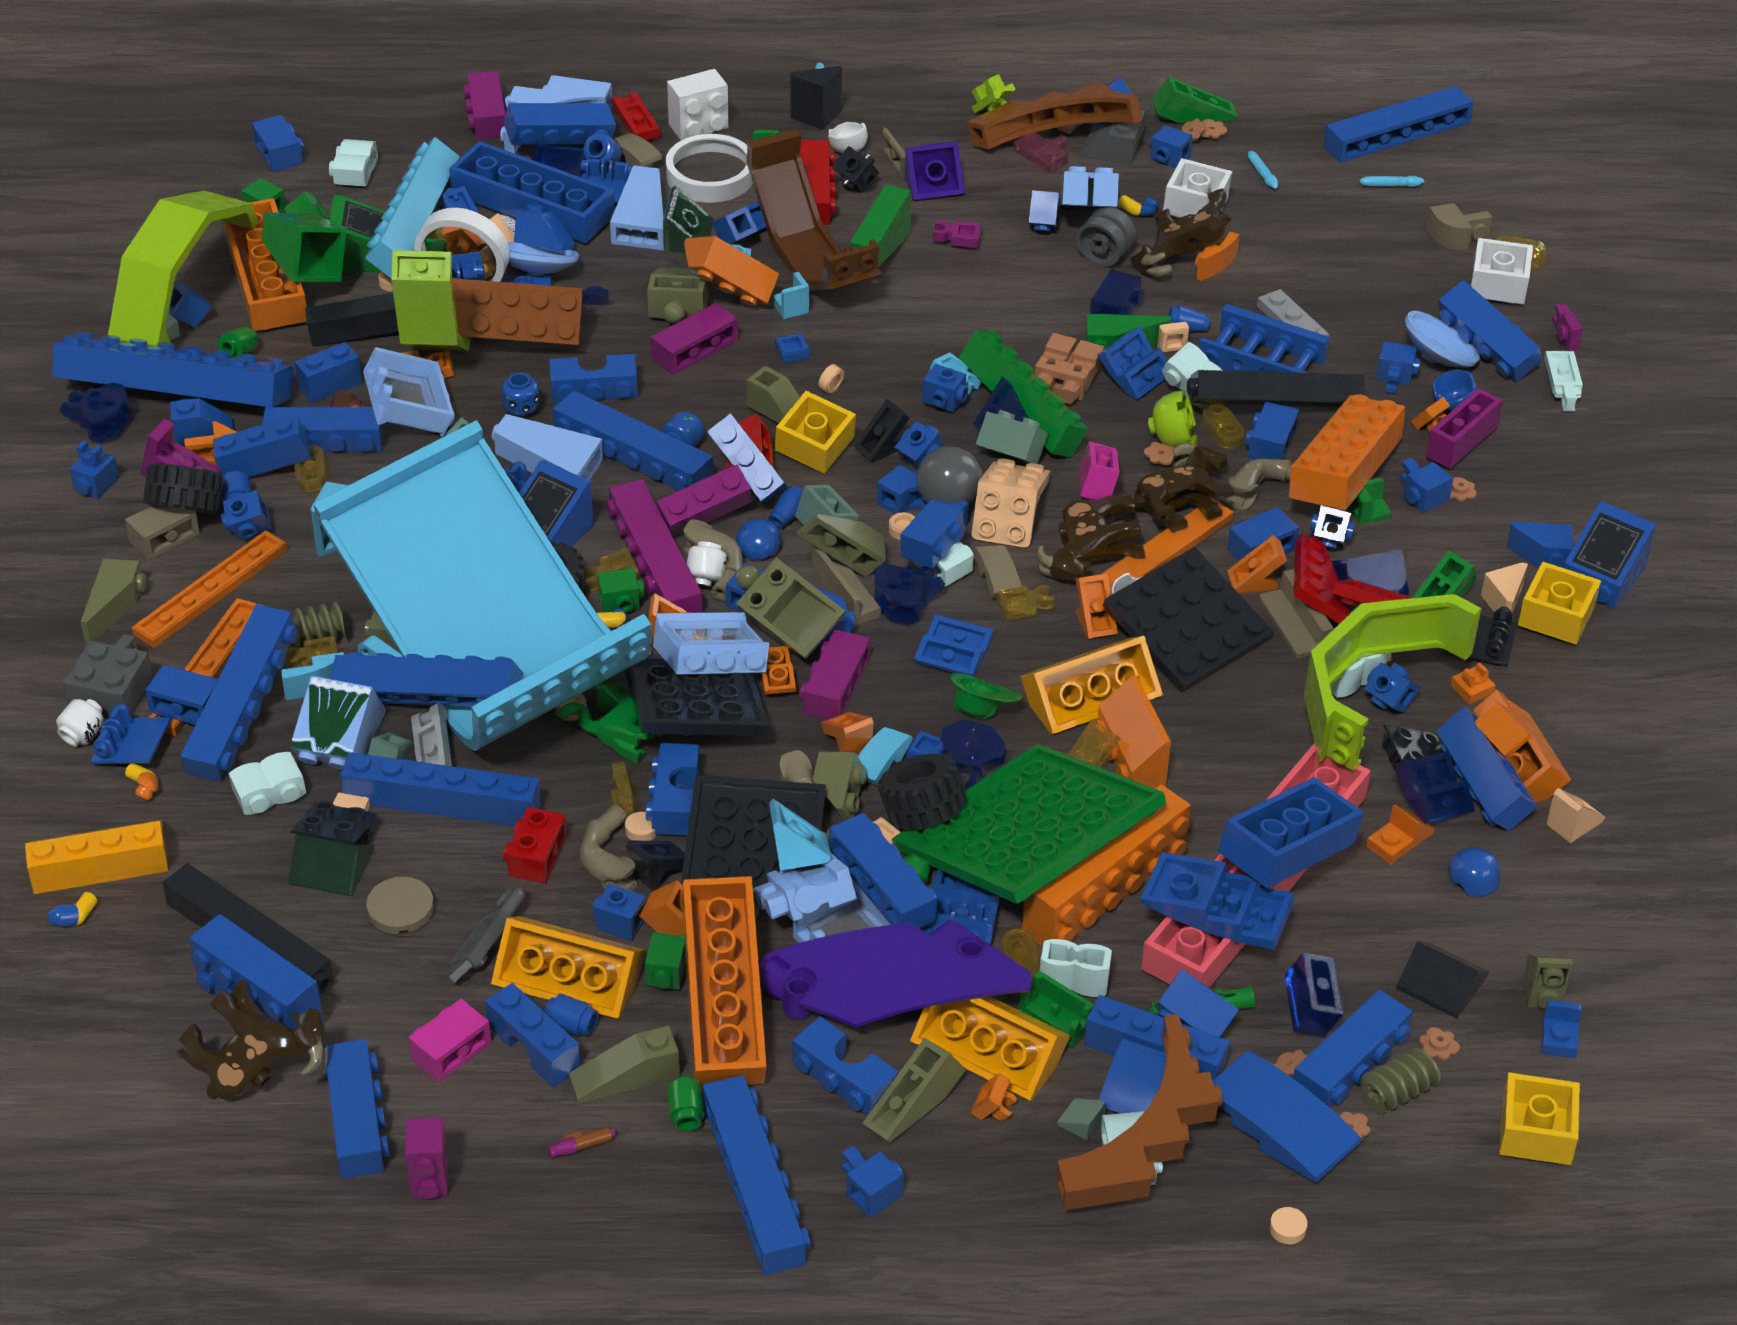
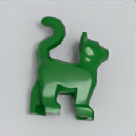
M619 682L606 685L600 683L594 686L597 692V703L594 704L592 710L607 713L599 721H592L590 711L578 702H569L559 710V717L561 719H565L573 714L578 715L579 724L585 731L597 736L602 743L613 748L620 756L636 765L646 756L645 751L640 748L637 749L642 739L651 740L654 735L648 733H641L632 697L625 691L624 685Z

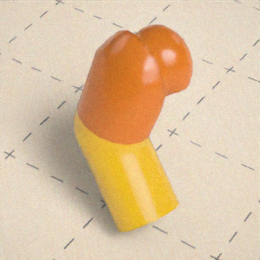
M136 763L128 765L125 776L139 783L135 794L147 801L150 800L153 793L158 790L157 776L152 771Z

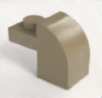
M1455 203L1433 206L1429 208L1426 229L1431 237L1441 246L1454 250H1468L1470 242L1478 241V238H1489L1492 216L1488 211L1463 215Z

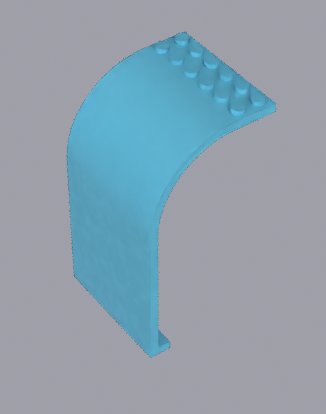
M477 420L314 503L316 518L403 657H406L407 654H418L424 658L448 655L454 659L478 656L485 660H495V657L502 656L512 659L522 670V680L474 706L444 705L448 713L446 724L458 739L471 750L476 751L637 664L648 656L651 623L645 614L613 631L605 625L580 590L484 440L483 429Z

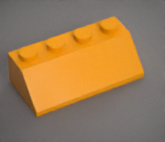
M1145 636L1127 638L1020 676L1030 707L1050 734H1055L1097 719L1099 705L1130 677H1138L1149 700L1163 695Z
M162 820L25 843L27 869L34 894L169 872Z
M521 916L506 918L491 984L505 988L513 983L523 993L550 1000L552 997L556 998L559 993L591 1004L592 1008L598 1010L601 1015L620 1019L638 984L646 950Z
M987 996L923 1008L910 1041L919 1045L924 1037L950 1053L965 1069L987 1080L1001 1073L1010 1079L1008 1090L1031 1101L1057 1068L1070 1035L997 999Z

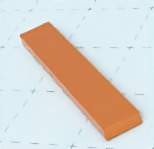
M1211 498L1223 510L1221 516L1209 520L1197 507L1184 516L1188 522L1187 528L1175 532L1167 528L1142 545L1145 551V558L1138 559L1126 556L1102 574L1108 573L1110 589L1114 581L1125 573H1130L1132 577L1140 578L1192 549L1232 521L1234 512Z
M265 530L132 626L133 635L151 647L156 648L287 552V543Z
M236 598L184 670L218 679L257 603ZM152 713V714L149 716V718H150V717H165V716ZM172 719L165 733L177 736L186 722Z

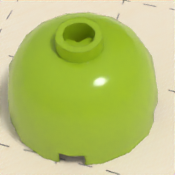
M1185 390L1172 392L1159 399L1153 408V417L1148 418L1151 434H1157L1161 443L1174 447V449L1184 443L1197 445V434L1191 436V429H1193V426H1196L1194 412L1189 396H1184Z

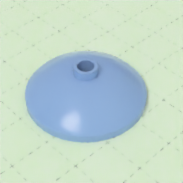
M508 242L510 250L509 264L514 268L527 272V276H542L544 274L560 272L574 265L579 259V253L570 249L561 251L517 242Z
M1410 311L1405 317V326L1412 342L1422 352L1421 356L1428 362L1433 364L1437 362L1449 367L1462 368L1474 366L1478 362L1480 355L1471 342H1465L1459 336L1456 329L1446 325L1442 320L1420 311Z

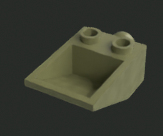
M657 268L651 274L647 288L649 317L663 319L669 323L676 324L705 309L712 282L700 279L697 276V272L690 268Z
M777 557L761 575L759 570L751 565L743 566L737 572L736 580L738 585L747 590L736 603L740 611L745 612V617L765 633L805 659L808 658L846 614L843 608Z

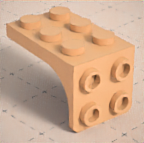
M1010 459L993 461L978 481L972 537L981 541L1023 548L1028 547L1031 543L1037 504L1040 495L1050 481L1051 471L1044 470V466L1040 464L1029 463L1026 466L1015 465V461Z

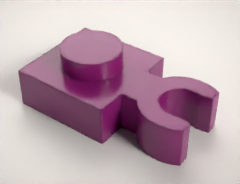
M936 221L935 230H933V241L944 242L951 240V245L978 248L982 223L955 221L954 225H949L944 221Z
M1566 304L1554 305L1557 316H1552V321L1557 326L1558 340L1562 341L1567 351H1578L1583 331L1581 324L1575 314L1569 312Z

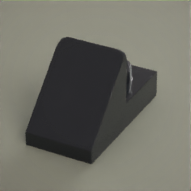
M886 399L853 446L873 463L897 452L894 447L900 440L896 437L910 417L894 402Z
M629 840L626 845L629 858L635 862L634 876L652 891L656 890L665 871L683 870L685 852L672 841Z

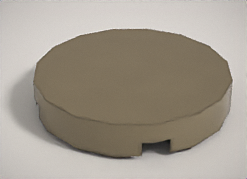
M394 877L382 881L371 890L367 896L366 909L370 922L378 930L389 934H399V931L408 930L409 933L427 924L433 915L434 899L430 888L421 880L412 877Z

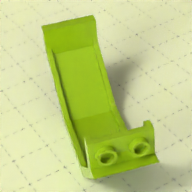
M208 191L160 199L122 255L108 335L119 336L120 341L130 342V339L147 340V345L157 346V343H171L166 330V322L177 272L211 222L220 220L254 230L258 219L253 204Z
M392 250L391 280L400 344L411 350L468 352L471 338L462 337L458 333L452 287V252Z
M1455 594L1361 603L1313 648L1310 654L1304 699L1319 763L1327 756L1352 771L1361 764L1359 754L1360 750L1364 747L1366 737L1363 736V732L1369 719L1335 700L1330 688L1352 665L1364 656L1428 648H1442L1466 660L1473 652L1482 608Z

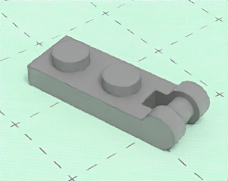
M440 702L432 705L430 711L426 713L419 712L411 717L416 761L452 766L446 725L448 713Z

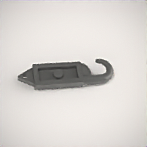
M517 885L508 889L495 904L499 909L480 920L448 964L451 968L448 978L453 983L469 969L476 970L487 960L488 956L486 953L502 939L506 918L513 915L524 899L525 890L523 887Z

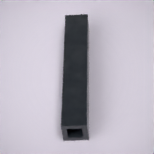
M393 293L305 308L312 346L399 332Z
M1197 370L1187 380V394L1191 395V403L1264 405L1266 401L1283 406L1341 407L1350 395H1365V374Z
M186 863L162 882L167 905L202 928L217 915L221 914L315 979L319 994L325 992L334 982L329 958L190 864Z

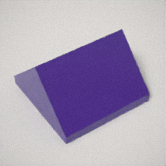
M958 141L905 148L904 179L908 190H911L913 201L965 194Z

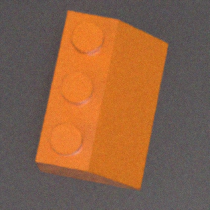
M716 236L686 238L684 246L688 267L696 271L700 279L717 283L721 291L728 294H736L741 297L740 301L746 305L754 307L756 304H768L779 276L778 272Z
M1133 676L1099 705L1098 719L1094 720V730L1097 738H1102L1109 761L1113 760L1116 766V774L1152 788H1156L1160 784L1166 787L1171 741L1138 677Z
M1508 700L1532 737L1510 755L1508 760L1534 801L1537 803L1548 800L1554 795L1557 788L1561 789L1571 781V778L1531 715Z

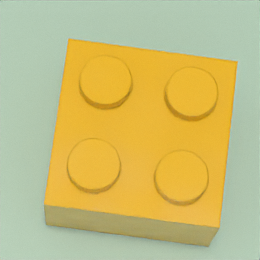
M805 391L776 426L775 451L825 474L854 438L856 414Z
M1542 562L1523 599L1518 626L1577 645L1596 606L1601 580Z
M1508 1072L1501 1105L1499 1155L1571 1165L1578 1142L1580 1083Z

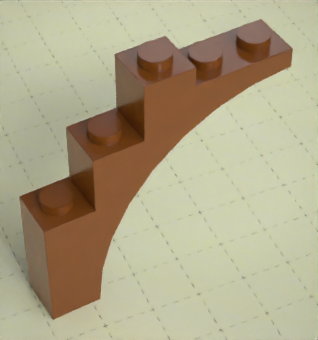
M1092 83L1071 94L1052 91L1032 102L1013 99L968 121L967 125L972 146L991 149L1007 141L1047 129L1095 122L1135 124L1141 121L1142 118L1137 95L1111 91L1110 85Z
M1178 1014L1164 1016L1161 1036L1165 1053V1072L1161 1086L1148 1109L1129 1129L1111 1142L1088 1153L1058 1160L1056 1183L1064 1211L1149 1197L1151 1182L1156 1181L1154 1163L1183 1158L1185 1144L1189 1143L1187 1125L1216 1120L1218 1106H1222L1220 1086L1213 1084L1210 1072L1199 1073L1197 1058L1195 1056L1191 1057L1188 1049L1191 1045L1188 1028L1182 1027Z

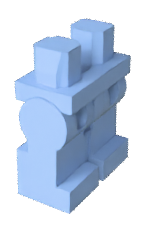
M832 853V858L828 863L806 866L798 870L796 868L781 870L779 873L776 870L767 873L769 882L753 888L758 906L762 910L766 908L771 919L787 915L793 921L803 918L802 913L816 911L824 903L829 908L857 899L849 868L839 859L837 860Z

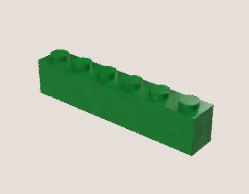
M975 330L959 358L1021 422L1025 417L1040 423L1039 428L1048 432L1044 446L1051 454L1072 457L1088 431V428L1080 421L1081 416L1064 405L1065 400L1053 393L1048 388L1049 384L1033 373L1034 369L1017 357V351L1002 342L1003 338L1000 334L992 330L987 332Z

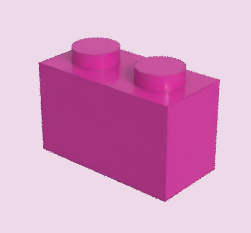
M1089 441L1078 471L1080 496L1086 500H1098L1107 495L1112 496L1120 473L1116 448Z
M461 998L453 1005L444 1008L430 1022L418 1027L408 1037L411 1060L436 1081L440 1082L491 1044L489 1020Z

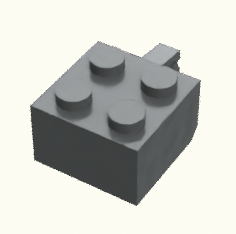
M123 634L115 645L89 641L63 682L67 704L69 705L74 699L84 701L91 699L102 707L103 712L101 714L105 718L110 717L111 709L114 706L125 704L132 716L145 694V689L152 680L148 652L139 651L135 643L136 637Z

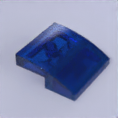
M1449 751L1394 764L1409 802L1424 823L1475 811L1467 779L1457 781Z

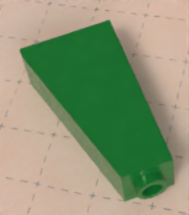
M885 184L850 241V247L855 245L856 248L868 246L869 241L875 239L879 245L877 267L911 233V190Z

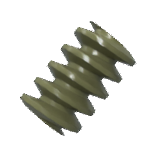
M332 602L330 612L325 604H320L318 614H316L312 606L307 607L306 616L303 615L300 608L295 609L293 620L298 628L297 637L294 642L296 648L300 647L301 638H304L310 646L313 644L314 636H317L320 643H325L326 634L328 633L333 641H337L339 631L345 637L342 613L337 602Z
M1412 1047L1406 1053H1401L1395 1059H1390L1384 1065H1379L1373 1071H1368L1362 1075L1360 1081L1361 1091L1369 1107L1376 1113L1384 1115L1385 1107L1393 1110L1397 1107L1398 1103H1406L1409 1097H1417L1419 1091L1426 1092L1430 1089V1085L1437 1086L1441 1083V1074L1436 1062L1425 1050Z

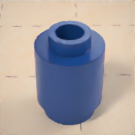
M232 471L223 476L222 501L231 499L238 494L251 492L250 479L247 474L240 471Z
M559 993L556 998H550L545 1008V1013L567 1033L578 1037L582 1035L590 1036L596 1027L599 1016L598 1010L593 1009L591 1004Z

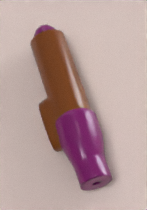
M609 1127L583 1134L582 1131H577L564 1136L563 1140L559 1143L549 1146L548 1152L551 1158L570 1155L577 1151L611 1141L617 1132L614 1128Z

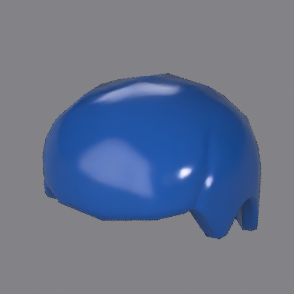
M1463 370L1447 371L1439 375L1432 385L1436 402L1444 397L1450 404L1446 411L1454 410L1477 390L1473 375Z
M766 519L749 520L740 527L736 536V542L742 550V556L750 560H763L769 556H776L779 547L782 546V538L778 527Z
M1469 847L1458 851L1449 861L1448 871L1452 884L1454 886L1457 883L1460 884L1468 896L1488 895L1494 892L1500 884V870L1497 859L1487 850L1479 847Z

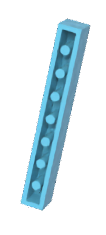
M436 137L429 144L423 142L415 152L416 156L401 180L403 181L396 189V195L389 202V208L381 217L382 221L374 231L375 235L367 244L370 250L365 259L390 278L392 276V250L413 251L416 237L426 219L431 215L450 177L449 168L460 157Z

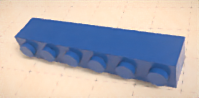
M1453 86L1326 125L1323 147L1340 163L1468 124L1471 120L1474 101L1457 86Z
M571 392L552 409L555 427L601 438L602 450L605 456L678 491L714 475L712 455L581 393Z
M259 604L255 605L180 755L187 774L223 782L227 771L230 772L235 763V755L240 745L245 744L248 729L252 721L257 719L260 713L261 702L265 694L270 693L273 686V678L277 670L281 669L285 662V653L289 645L293 644L296 640L298 628L295 626L291 612Z
M349 652L347 655H335L330 679L372 687L382 703L434 705L440 702L447 706H474L522 680L523 672L512 659L502 656L495 657V660H485L478 656L454 659L448 655L424 658L418 654L395 657L388 653L365 656L362 653Z
M349 752L340 774L343 793L367 797L370 800V806L511 826H515L516 821L523 818L527 807L537 809L541 807L539 778Z
M744 1075L704 1084V1110L763 1276L806 1265V1249H810L809 1235L805 1227H799L797 1221L800 1219L798 1205L795 1198L789 1199L788 1178L785 1170H778L776 1164L779 1163L777 1148L774 1142L769 1143L766 1136L769 1135L768 1125L764 1114L758 1115L756 1110L759 1104L754 1087L748 1088Z

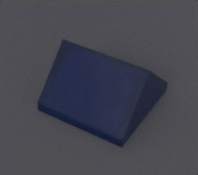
M1402 549L1331 561L1338 581L1354 579L1399 594L1409 595Z

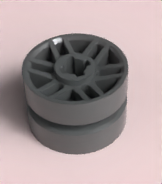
M1105 206L1097 209L1078 230L1076 242L1081 254L1088 261L1102 267H1107L1115 264L1134 243L1136 230L1131 219L1123 211Z

